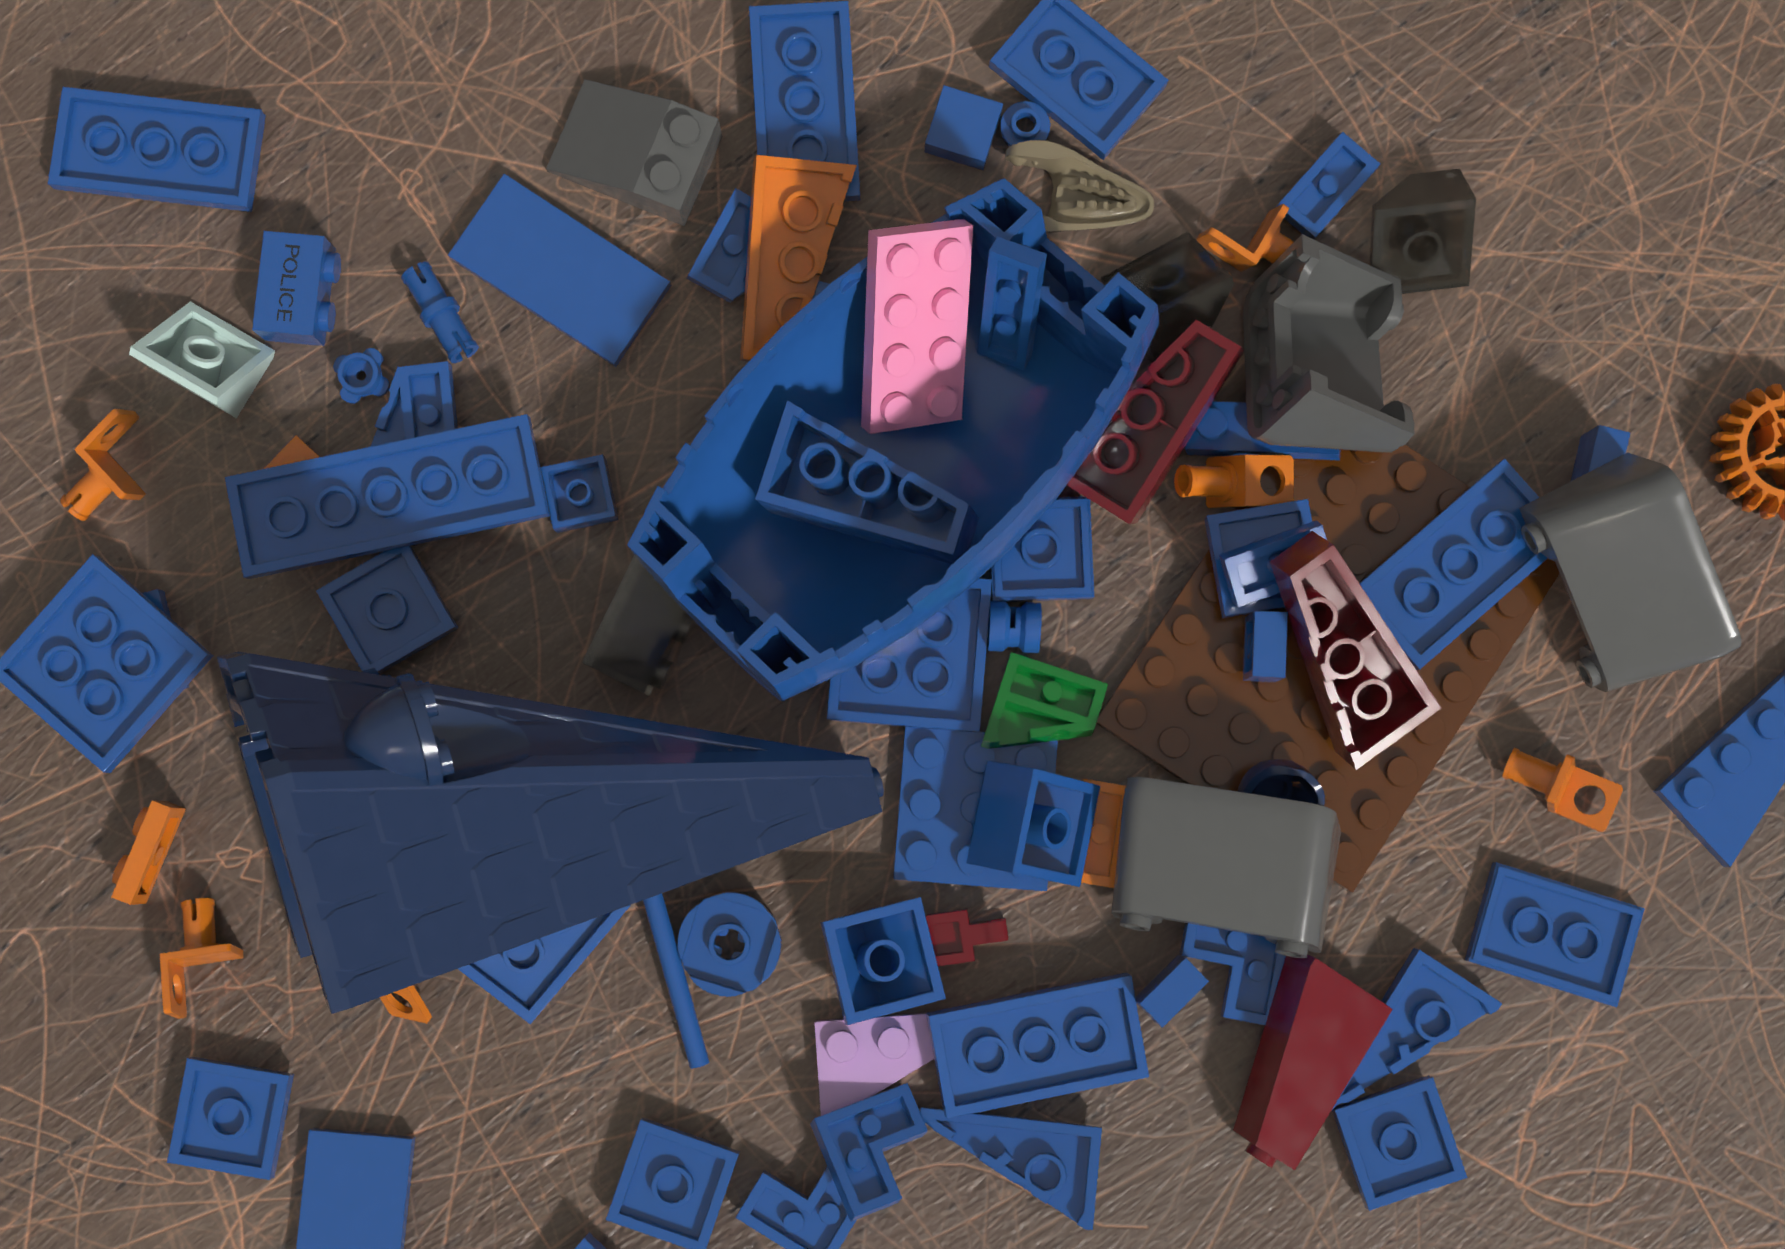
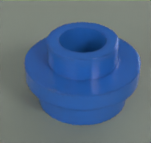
M1017 102L1011 105L1002 116L1000 124L1002 138L1008 146L1029 140H1047L1050 132L1049 116L1040 105L1034 102ZM1022 118H1028L1033 121L1035 128L1030 132H1023L1018 129L1016 123Z

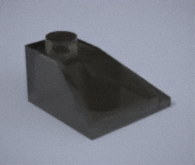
M1460 169L1410 174L1372 205L1369 265L1401 279L1402 294L1469 286L1476 197Z
M1189 232L1101 277L1103 285H1106L1119 272L1158 305L1159 326L1145 354L1151 363L1196 320L1212 328L1234 286L1232 275Z

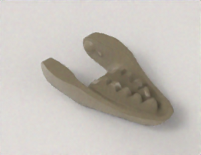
M1029 140L1019 142L1006 149L1005 159L1014 166L1023 165L1046 170L1052 180L1051 206L1048 215H1043L1046 233L1103 229L1137 223L1148 218L1154 210V199L1144 188L1100 167L1065 146L1047 140Z

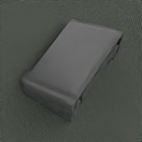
M1302 234L1254 282L1243 306L1247 429L1252 438L1268 445L1385 453L1395 451L1410 440L1415 434L1411 407L1398 400L1391 401L1384 406L1378 341L1389 330L1394 329L1402 319L1404 306L1402 304L1401 279Z
M1627 452L1519 508L1526 524L1521 528L1526 544L1533 553L1538 554L1542 552L1547 558L1555 561L1588 642L1580 647V659L1576 661L1578 673L1588 687H1595L1603 692H1608L1721 658L1741 646L1739 629L1687 494L1676 474L1668 466Z
M1127 778L1122 806L1111 913L1115 918L1120 919L1119 925L1138 931H1150L1151 924L1162 923L1163 919L1265 936L1266 940L1276 944L1275 952L1284 956L1307 958L1308 951L1321 953L1341 836L1337 813L1328 807L1308 802L1153 778Z

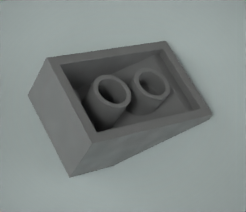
M584 79L546 170L549 173L685 226L723 137L719 119L673 100Z

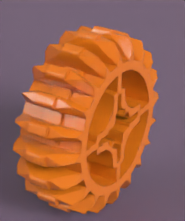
M1772 384L1766 388L1765 393L1759 388L1749 391L1746 394V400L1739 398L1730 404L1729 408L1732 414L1726 413L1719 417L1717 423L1724 432L1712 435L1710 442L1722 448V451L1711 455L1709 461L1714 464H1723L1724 471L1718 473L1714 481L1718 483L1730 481L1732 487L1728 490L1726 498L1732 500L1743 495L1742 511L1751 512L1759 506L1761 518L1771 519L1778 512L1781 520L1785 521V456L1781 458L1777 456L1770 460L1765 459V456L1776 451L1775 448H1785V418L1779 419L1778 416L1785 417V392L1781 384ZM1754 424L1756 431L1753 432L1756 441V448L1754 453L1748 457L1747 440ZM1756 472L1768 473L1772 476L1776 485H1782L1784 490L1767 484Z

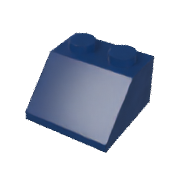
M987 761L967 863L1080 887L1100 786L1035 768Z

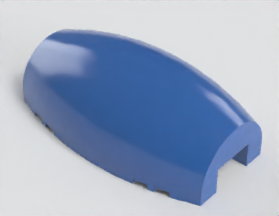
M1005 178L944 207L946 214L933 221L965 219L973 225L962 420L869 434L861 427L867 284L866 257L829 284L786 322L733 378L704 415L707 422L698 432L691 445L685 443L676 456L678 465L664 487L657 486L643 517L640 519L627 544L640 563L678 605L737 664L780 701L791 698L848 671L905 637L959 597L1010 551L1058 498L1094 449L1130 389L1159 326L1158 305L1119 272L1106 285H1103L1047 238L1042 209ZM997 236L1047 254L1033 352L1024 371L977 353L989 250ZM787 401L800 407L816 419L842 431L846 436L867 448L870 447L904 469L914 472L968 503L979 517L970 548L953 564H949L768 512L755 498Z

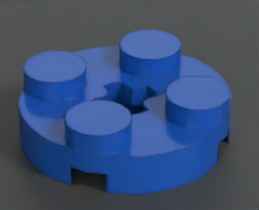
M725 892L704 899L689 911L680 927L677 946L684 969L698 987L714 995L731 997L756 989L771 976L780 958L782 939L776 918L763 903L746 894ZM729 929H734L739 932L738 940L745 943L743 952H734L731 959H726L722 957V947L715 945V941L718 935L726 936Z

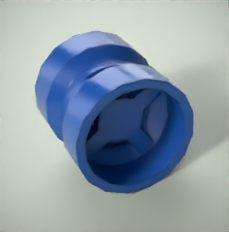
M990 601L987 650L1003 652L1008 647H1018L1023 653H1039L1042 623L1041 603L1026 602L1021 607H1010L1006 601Z

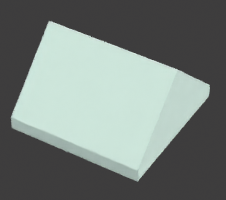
M191 301L133 344L129 355L152 370L235 418L240 414L275 354V350Z

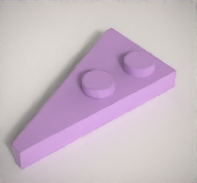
M927 1012L885 1015L851 1025H845L844 1019L816 1020L814 1023L821 1116L872 1097L933 1060L934 1055L926 1016Z

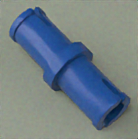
M429 262L417 264L420 270L418 275L413 266L408 268L402 274L401 279L407 285L422 311L420 319L425 327L433 329L448 354V359L451 363L463 361L460 355L462 350L467 358L471 357L479 349V345L474 341L458 314L460 306L456 299L447 296L432 271V266Z

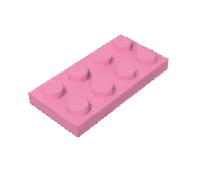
M965 219L868 230L861 427L869 434L962 420L973 225Z

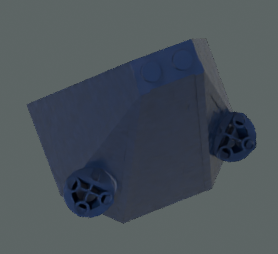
M239 651L217 657L227 690L226 696L234 726L245 725L247 732L250 733L249 735L239 737L238 745L295 947L300 958L313 956L326 1005L331 1014L353 1008L883 812L879 800L884 795L882 779L878 770L875 767H871L869 758L864 756L430 684L429 681L424 683L422 680L415 681L411 673L394 678L390 675H379L375 668L358 672Z

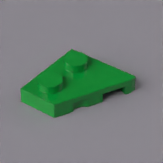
M1011 652L981 747L991 749L1091 736L1096 727L1108 684Z

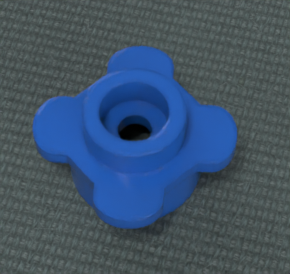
M368 348L363 353H352L348 356L341 355L335 360L333 368L343 386L340 390V396L347 403L355 404L359 402L361 397L372 394L382 397L388 392L390 383L383 377L381 369L383 356L378 350ZM359 372L366 373L364 380H358L357 375Z

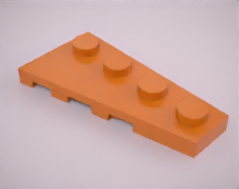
M756 155L754 157L740 360L750 361L786 322L813 299L819 277L823 272L828 256L827 252L835 227H837L848 186L852 181L857 165Z

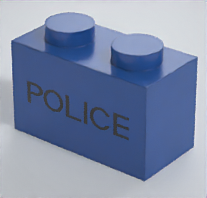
M264 231L252 330L265 341L325 346L326 332L333 331L336 316L334 302H330L332 283H338L341 273L340 254L336 253V248L325 236Z

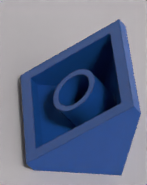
M921 897L820 922L845 1025L855 1024L946 999Z

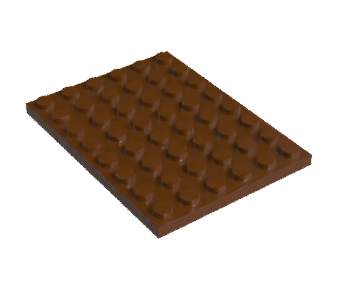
M1407 445L1387 453L1341 450L1340 460L1294 459V501L1308 499L1312 522L1318 521L1323 525L1327 541L1334 544L1359 583L1470 488ZM1271 466L1263 470L1260 478L1261 487L1268 495L1272 496L1277 493L1281 483L1278 471ZM1261 506L1236 507V509H1235L1234 511H1236V510H1243V509H1249V508H1255V507H1261ZM1209 548L1100 712L1096 724L1186 784L1237 791L1246 772L1264 760L1288 759L1305 767L1322 786L1325 793L1324 806L1337 813L1341 828L1333 882L1346 891L1353 893L1560 573L1555 561L1547 558L1425 666L1417 670L1441 709L1355 770L1333 748L1288 616L1285 678L1277 682L1243 681L1245 617L1249 614L1222 618ZM1283 608V609L1270 610L1269 612H1287V611H1286V608Z

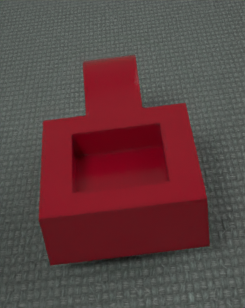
M968 908L925 915L938 966L975 961L973 945L1008 941L1009 938L1006 918L970 924Z

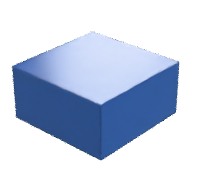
M943 85L925 141L924 152L984 170L1002 114L1003 103Z
M1598 425L1580 437L1571 481L1625 454L1630 432Z
M603 454L541 467L552 526L557 533L619 520L607 459Z
M1254 611L1245 617L1243 681L1277 682L1285 678L1288 612Z
M1177 955L1135 997L1136 1004L1156 1024L1163 1028L1209 981L1187 958Z

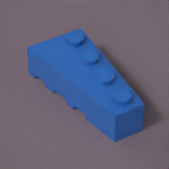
M787 401L755 498L768 512L949 564H953L970 548L979 517L968 503L914 472L904 469L870 447L867 448L846 436L842 431L816 419L800 407Z

